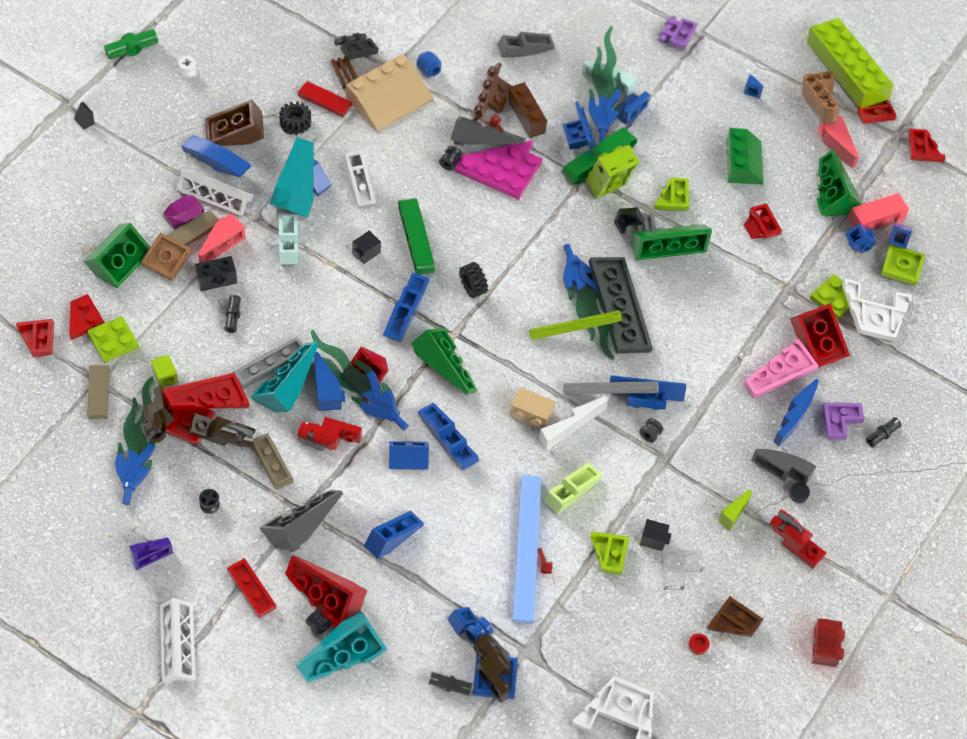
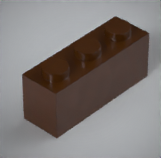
M523 82L510 86L508 102L529 139L545 134L547 119L526 83Z

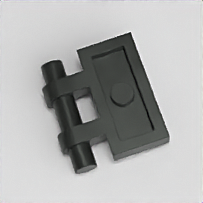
M357 32L353 33L352 36L343 35L334 40L336 46L341 45L340 50L348 60L375 55L379 51L378 46L371 38H367L365 33L360 34Z

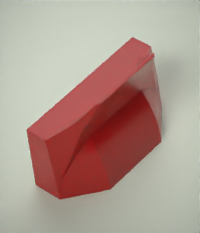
M767 203L750 208L749 217L744 223V227L751 239L770 238L781 235L782 229Z

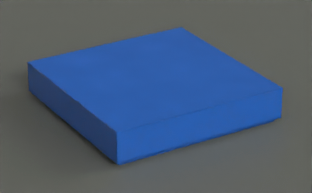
M476 654L472 696L496 698L476 671L477 663L480 661ZM509 657L510 671L502 679L509 687L507 699L514 700L518 658Z

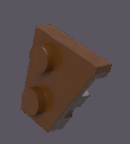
M729 596L709 623L707 629L752 637L764 619Z

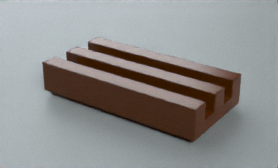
M344 56V59L339 57L336 61L331 59V65L342 89L346 88V84L352 81L344 63L352 79L358 78L350 60L346 56ZM337 65H340L348 83H345Z

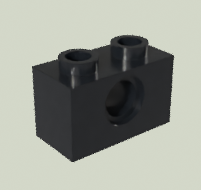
M232 256L195 264L196 278L201 292L237 284V273Z

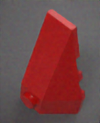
M295 555L291 556L285 575L299 591H303L308 597V602L317 609H321L324 612V616L332 621L331 625L334 627H338L344 620L361 609L368 591L349 579Z

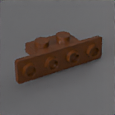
M500 62L495 66L492 65L487 71L488 76L482 85L483 90L478 96L479 102L473 110L474 116L472 120L477 121L484 116L487 106L498 114L503 112L508 98L509 87L512 85L498 77L502 66Z

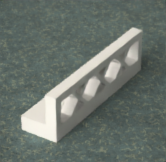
M190 169L182 170L176 188L179 192L194 195L197 199L243 216L247 202H252L254 197L251 193ZM185 178L191 180L194 188L190 190L182 188ZM206 186L210 194L204 197L200 194L198 188ZM223 193L226 201L222 203L217 202L215 194ZM236 198L242 200L240 210L234 209L231 203L232 200Z
M171 598L160 605L162 683L170 684L177 679L192 683L195 681L193 603ZM180 607L186 609L185 618L180 612ZM181 625H183V627L187 631L186 637L180 631ZM182 644L187 649V656L181 651ZM182 664L188 669V674L182 673Z

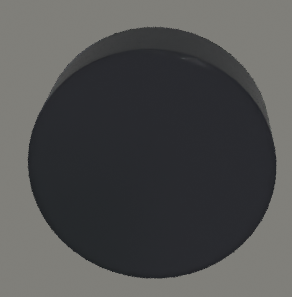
M800 482L793 484L789 492L790 498L797 503L807 501L810 495L809 487Z

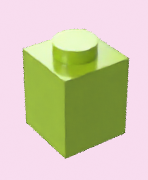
M169 355L159 356L151 360L152 372L158 386L160 385L162 388L178 383L177 372Z

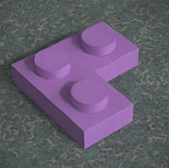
M862 403L823 404L827 440H846L848 436L846 423H863L864 421Z

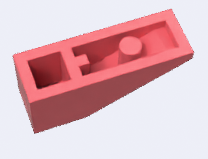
M839 116L838 121L834 124H826L821 121V125L818 127V134L822 137L824 144L831 150L834 149L847 165L855 168L859 156L843 117Z
M231 213L216 222L198 253L199 263L213 260L246 238L245 227Z

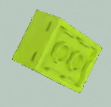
M630 145L619 146L609 154L603 153L598 157L592 171L589 172L586 183L595 198L598 199L620 187L626 186L640 161Z

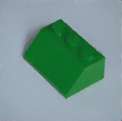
M729 128L726 139L728 183L763 185L761 140L748 129Z
M131 223L119 224L84 260V263L94 275L113 287L118 288L141 264L150 246Z

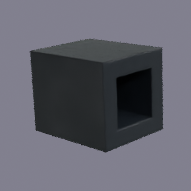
M370 230L352 241V254L363 264L381 253V241Z
M646 519L640 545L663 551L665 544L669 545L672 535V533H668L670 525Z

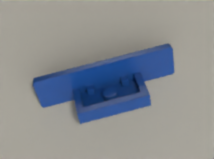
M577 101L575 106L579 120L562 124L570 150L587 146L590 155H594L593 148L596 147L594 137H592L584 107H580Z
M613 375L610 376L609 381L658 382V393H615L627 396V406L634 408L645 407L653 410H665L666 400L683 402L687 387L685 383Z

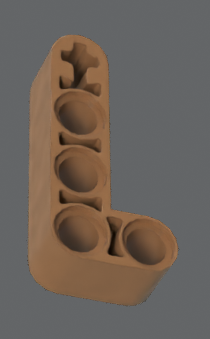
M828 71L807 74L803 77L802 95L824 123H836L838 121L839 104L831 95L834 90L835 75Z

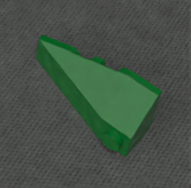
M832 149L819 159L818 176L820 177V184L818 185V190L820 194L819 198H817V205L822 216L849 215L853 207L862 205L836 151Z
M445 328L426 330L411 342L413 350L418 357L462 392L471 394L477 391L469 372L463 369V359L456 355L454 350L457 347Z

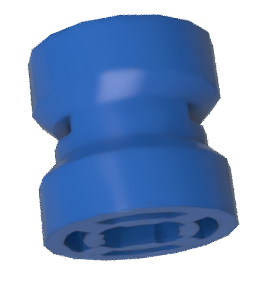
M481 616L474 625H469L465 628V633L469 640L474 643L484 634H493L494 630L489 621Z

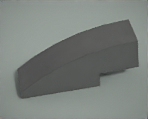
M520 32L518 36L502 35L497 44L501 57L511 58L540 54L555 48L551 34Z
M757 448L751 460L783 481L789 476L795 481L804 484L809 482L817 467L795 455L770 449Z

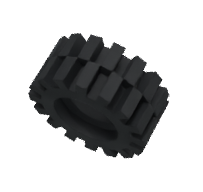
M293 101L290 102V105L284 104V107H281V111H279L281 129H284V132L289 131L290 135L295 132V135H298V132L303 134L304 130L307 132L308 127H311V110L309 107L305 106L304 103L299 105L298 101H296V104H293ZM292 116H299L302 119L294 121L290 120L289 118Z
M472 262L459 268V277L462 279L461 283L470 297L476 298L487 293V279H485V273L482 272L483 270L479 264Z

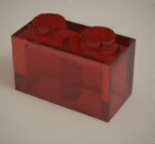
M817 619L813 632L812 664L837 667L839 661L843 660L844 648H841V642H844L845 630L842 629V621Z

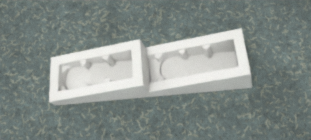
M604 396L572 409L570 418L541 429L539 440L545 450L548 451L605 411L608 398Z

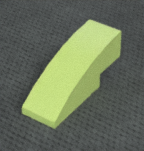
M587 463L565 477L560 485L550 490L544 502L558 515L590 490L603 475L590 463Z

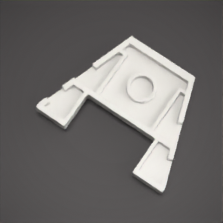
M845 279L842 282V287L857 332L893 341L897 336L912 295L896 292L893 295V307L860 298V282Z
M614 676L591 703L583 709L578 717L576 716L572 726L590 733L595 718L599 714L637 730L636 739H651L653 692Z

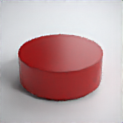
M701 633L692 635L688 642L689 650L695 655L705 654L710 645L708 637Z

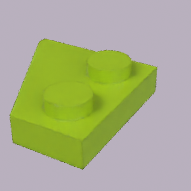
M671 177L666 188L661 192L658 201L654 203V210L689 211V178Z

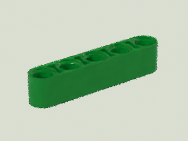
M625 127L621 128L598 143L593 148L594 155H590L589 150L566 164L562 169V174L573 185H578L588 178L589 172L592 171L593 165L601 154H609L619 146L630 145L633 148L637 144L638 139Z
M417 198L398 200L399 213L415 273L419 275L434 273V259Z

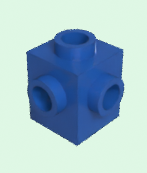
M860 223L845 233L851 249L857 250L862 254L868 252L877 244L874 238V231Z

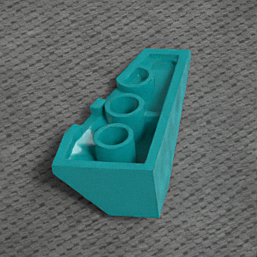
M296 137L274 188L270 205L309 217L314 202V142Z
M317 342L304 343L288 358L289 363L278 368L275 371L276 376L269 382L265 380L250 398L275 413L290 411L300 395L319 344Z
M359 610L336 627L298 662L296 667L308 683L329 676L332 672L341 669L347 670L352 668L351 666L362 662L363 664L371 662L388 649L368 619Z

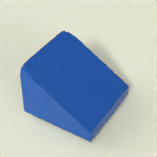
M749 74L744 94L760 99L764 85Z
M470 607L456 609L448 617V621L457 635L465 632V628L469 625H474L477 620Z

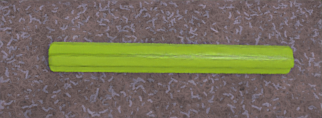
M613 311L533 328L529 330L531 340L620 322L622 321L620 311Z

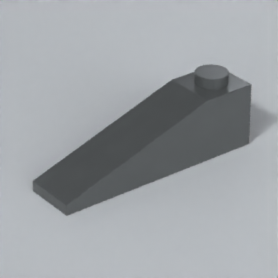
M459 116L456 119L450 139L454 140V144L464 146V144H524L526 138L506 131L498 132V129L492 126L482 127L481 122Z
M328 490L309 500V505L291 509L292 514L283 518L281 515L275 517L261 526L260 530L280 550L297 551L301 548L300 545L310 538L343 495L342 490Z

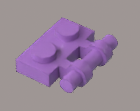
M672 15L670 19H667L665 28L659 33L658 41L664 43L665 40L669 39V45L685 51L697 29L698 23L685 18L678 22L676 21V16Z

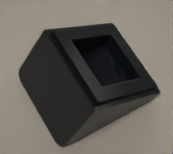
M82 101L77 109L74 120L82 129H87L95 124L92 110Z

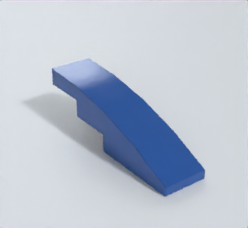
M192 135L182 145L183 151L197 155L199 161L212 164L214 170L240 178L251 167L250 163L233 152L195 135Z
M412 272L407 286L404 287L399 301L395 304L383 336L399 342L402 341L421 303L430 278Z
M815 379L791 400L788 407L789 412L784 416L781 423L782 428L777 432L774 443L779 447L792 435L803 420L819 383L818 379Z
M435 403L418 411V415L429 431L462 470L479 462L478 455L467 445V439L456 430L455 423Z

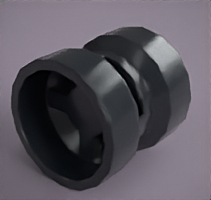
M448 146L445 154L439 159L440 166L448 171L454 170L457 162L463 156L461 150L455 146Z

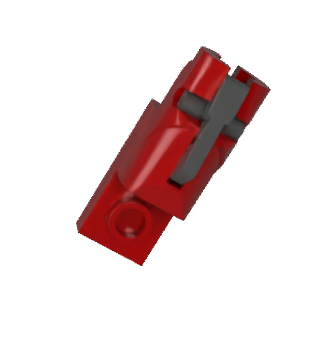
M325 417L321 426L317 423L303 421L297 437L299 442L319 451L325 448L336 450L341 439L350 443L360 444L362 427Z
M783 509L779 510V514L772 518L769 525L777 534L784 538L783 546L814 569L826 556L827 552L811 541L813 534Z

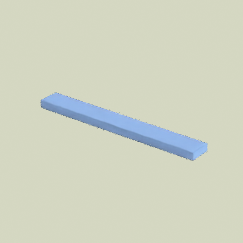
M522 475L513 606V622L533 624L542 478L537 476Z

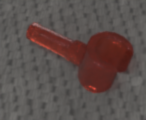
M494 114L490 118L489 126L496 127L499 132L504 131L499 124L501 122L500 116Z
M538 548L541 573L552 574L553 562H546L542 548Z

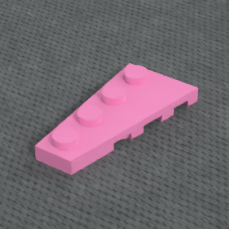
M797 338L792 345L786 347L777 357L772 358L767 365L761 367L747 378L744 385L755 399L817 371L819 366L799 338Z

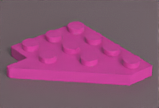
M529 140L525 141L524 144H511L463 155L455 167V172L519 200L541 166L543 158L529 153L534 142Z

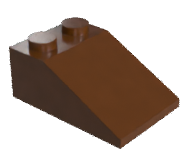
M252 99L205 118L206 139L220 146L249 145L264 139L263 113Z

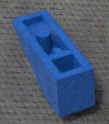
M315 352L314 367L318 411L342 410V402H345V391L341 390L340 382L321 355Z
M410 510L373 528L364 547L374 557L379 559L391 553L423 527L424 523Z

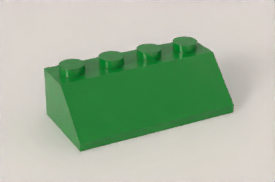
M693 224L684 227L676 226L667 229L658 228L649 231L633 232L631 245L635 260L706 253L712 228L704 224Z

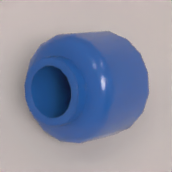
M426 51L418 56L416 66L424 76L434 77L440 73L442 62L432 51Z

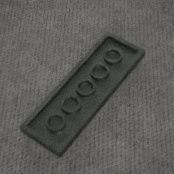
M591 257L588 263L603 313L621 312L622 321L607 324L615 353H650L653 347L625 257Z

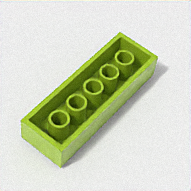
M839 17L810 27L807 43L860 108L890 99L894 84Z

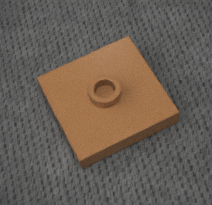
M160 232L141 261V265L173 282L192 253V249Z

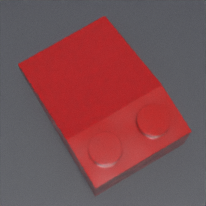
M831 303L790 318L797 338H799L818 364V368L851 356Z

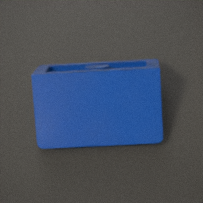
M646 91L640 96L631 93L613 109L619 112L617 119L627 125L649 105L651 94Z
M389 441V469H428V442Z

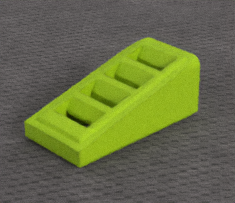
M750 489L721 512L719 522L727 530L732 529L747 506L752 494Z

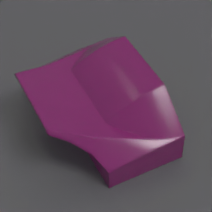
M185 195L171 203L163 212V217L175 229L205 211L194 195Z

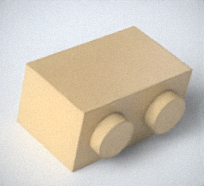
M520 387L511 404L510 415L517 420L531 423L534 427L545 428L554 412L556 401Z

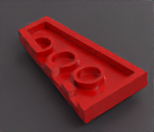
M235 372L163 389L162 392L169 410L248 408L250 405Z

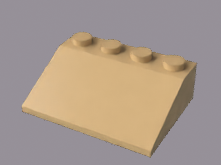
M403 54L346 84V99L352 102L354 108L377 132L433 101V96L414 65Z

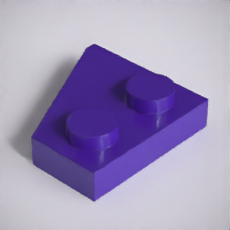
M168 537L129 546L132 564L136 571L173 553L172 543Z

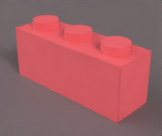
M896 193L853 207L848 219L853 227L860 223L867 228L875 230L885 228L894 222L900 223L904 221L909 208L901 195Z

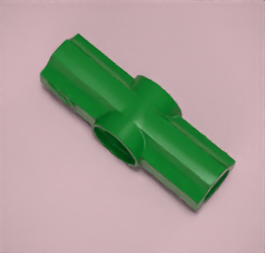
M151 29L136 35L134 33H126L121 37V40L103 46L108 60L125 54L135 56L143 48L158 44L159 42L155 30Z

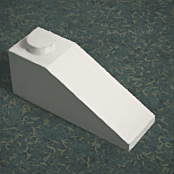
M359 150L344 154L342 161L357 206L376 203L363 151Z

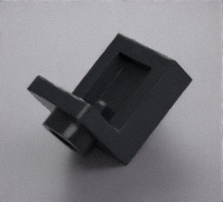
M638 207L621 208L614 219V224L620 233H625L627 226L643 225L645 222V218Z

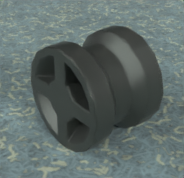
M649 418L645 423L646 425L640 428L639 433L644 440L654 443L657 440V435H660L664 428L659 421Z

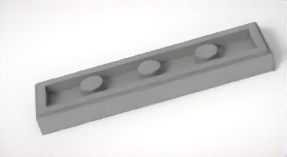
M296 337L232 373L235 372L242 388L245 389L274 373L278 368L288 364V358L303 343Z

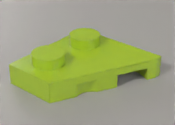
M591 531V539L602 573L622 575L630 541L629 536Z

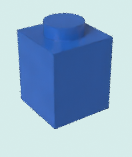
M894 222L889 237V244L906 249L912 228Z

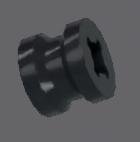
M205 489L200 493V509L206 514L217 512L220 507L217 491Z
M317 609L308 616L305 623L313 628L315 635H320L331 626L332 621L324 616V612L321 609Z

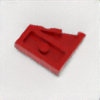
M889 99L871 106L858 107L857 110L862 124L896 120L897 116Z
M909 129L908 137L911 160L945 161V154L939 152L937 149L938 144L931 138V134L927 129Z
M88 294L70 302L69 336L71 340L87 334V330L105 323Z
M53 319L16 323L33 357L52 355L54 338Z

